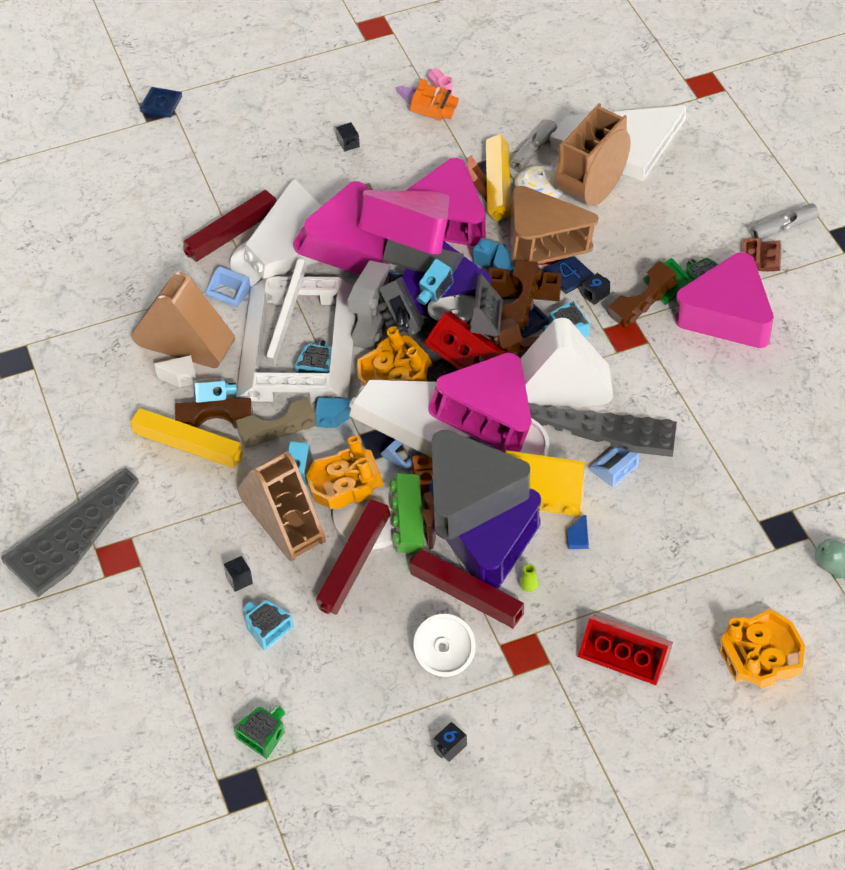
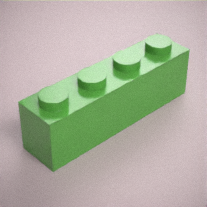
M396 473L394 479L389 484V491L392 492L390 508L393 509L391 525L394 527L392 543L395 544L396 552L417 554L424 546L420 475Z

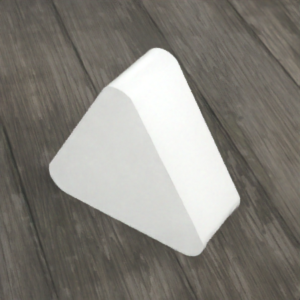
M567 318L553 320L521 357L529 405L536 404L543 407L603 405L613 399L609 364Z

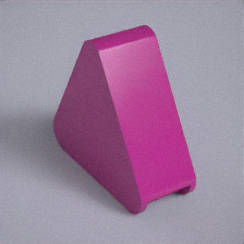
M451 158L406 190L434 191L450 196L448 219L444 235L445 242L476 246L481 238H486V212L462 159Z
M359 181L349 183L307 218L293 242L294 250L301 256L357 275H361L369 260L389 264L383 262L388 239L358 228L364 200L363 191L368 190L367 186Z
M363 191L364 200L360 222H358L359 229L429 254H441L448 219L449 195L434 191Z
M739 252L732 255L678 291L679 311L675 315V324L678 327L756 348H764L769 345L774 315L756 263L750 254Z
M505 353L439 377L428 407L430 415L506 453V450L520 452L532 424L521 359L515 354Z

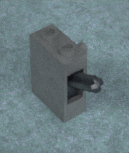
M400 277L380 287L379 290L385 301L379 303L377 307L380 311L389 308L388 311L383 313V317L386 320L391 317L394 318L386 323L387 327L398 326L401 334H408V336L421 330L420 326L424 324V321L403 278Z

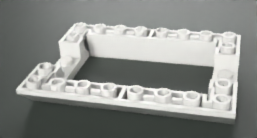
M271 276L253 286L250 290L236 399L251 398V401L274 402L275 392H310L311 402H317L318 398L349 399L353 355L352 334L355 329L356 313L349 312L348 298L353 286L339 277H304L298 295H320L321 305L336 304L329 373H259L267 303L283 305L292 277Z

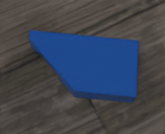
M583 515L567 529L568 549H589L586 515Z

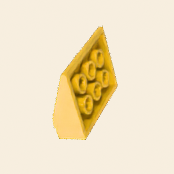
M506 450V454L526 461L530 465V489L536 490L541 496L540 511L580 517L584 493L585 462Z

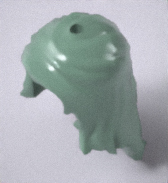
M835 539L824 540L815 551V559L822 569L834 575V579H845V543Z

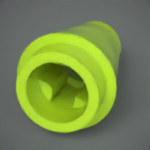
M527 564L523 567L519 580L520 587L526 592H532L539 586L536 569L532 564Z

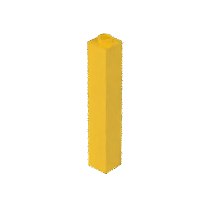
M502 134L486 140L487 211L495 222L509 217L511 210L509 144Z
M141 408L138 409L130 421L133 434L233 469L243 458L244 453L242 452L240 442Z

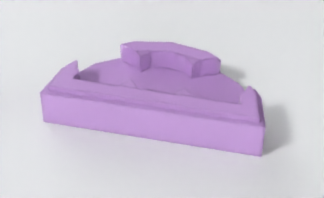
M402 85L396 87V92L411 105L417 88L414 86L412 88L404 87Z

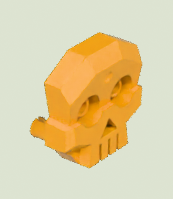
M396 326L387 329L388 337L377 345V349L357 359L358 379L363 386H366L369 380L426 382L428 368L432 366L429 355L410 336H401Z
M357 435L348 438L347 441L350 448L339 451L337 455L313 460L306 478L316 503L330 509H342L352 502L357 504L371 498L375 488L384 486L372 451L362 448L360 438Z
M768 609L750 619L746 617L730 619L728 627L720 640V654L725 660L730 673H732L735 682L740 680L749 681L761 689L775 685L776 680L790 679L802 673L805 644L792 621L772 609Z

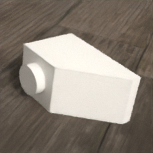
M191 355L154 363L157 378L176 387L193 385V379H196Z

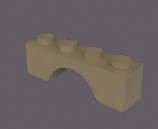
M308 398L290 403L286 415L274 421L261 420L255 415L236 420L238 434L245 449L317 426L315 412Z

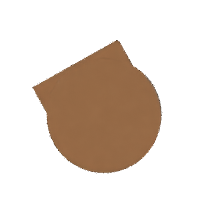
M598 103L559 145V161L555 178L559 191L589 206L598 205L611 193L623 173L630 152V135L627 132L626 115L623 117L602 108L601 104Z

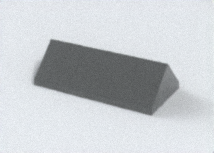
M388 239L383 262L425 274L435 259H438L451 268L453 276L464 254L442 248L441 254H429Z
M482 273L478 275L470 332L498 336L500 335L503 300Z

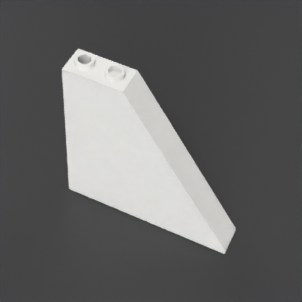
M679 105L613 112L622 117L624 115L627 116V132L630 135V152L622 174L641 181L646 178L685 120L687 106ZM588 114L566 116L562 122H559L556 131L550 135L551 149L559 152V145Z
M296 180L291 181L246 243L244 259L263 279L294 270L298 259L305 260L306 266L319 262L299 255L293 248V242L306 219L322 207Z
M369 380L366 386H361L357 394L358 397H353L349 405L351 408L350 417L431 458L432 437L438 431L449 430L469 439L472 438V436L430 415L428 407L437 382Z

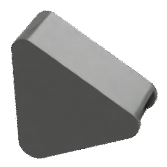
M441 430L433 435L435 532L440 538L446 540L454 539L529 499L531 468L526 461L449 430Z

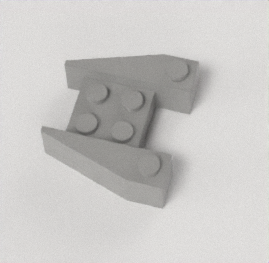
M369 260L349 295V312L357 313L358 317L357 325L352 334L353 344L356 347L375 350L377 344L381 342V332L385 322L383 313L388 311V308L380 311L377 305L385 301L379 288L384 285L391 267L389 264Z

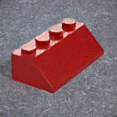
M594 614L588 620L577 657L656 686L668 661L673 642Z

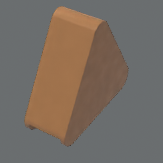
M515 187L509 217L510 260L514 265L516 260L533 261L542 264L589 253L593 250V232L599 217L591 211L529 187Z
M182 272L173 273L131 335L132 340L142 348L176 358L191 355L193 363L210 368L219 367L235 341V335L188 275Z
M286 451L252 469L237 488L243 503L289 561L295 560L297 556L326 542L325 534L298 466L289 452Z

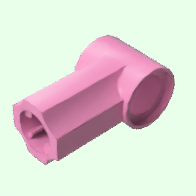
M436 68L431 69L427 74L428 80L437 88L442 87L446 90H452L451 95H453L452 78L445 76Z

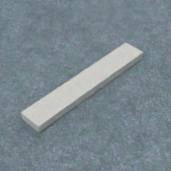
M302 259L297 260L266 355L268 363L276 365L307 269L305 260Z

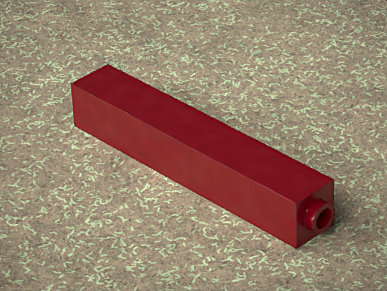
M265 189L183 241L185 255L198 262L261 222L277 202L276 197Z
M373 499L369 500L316 598L317 605L322 612L338 614L391 515L388 505Z
M420 549L417 554L411 557L409 562L411 575L514 629L524 615V603L427 551Z

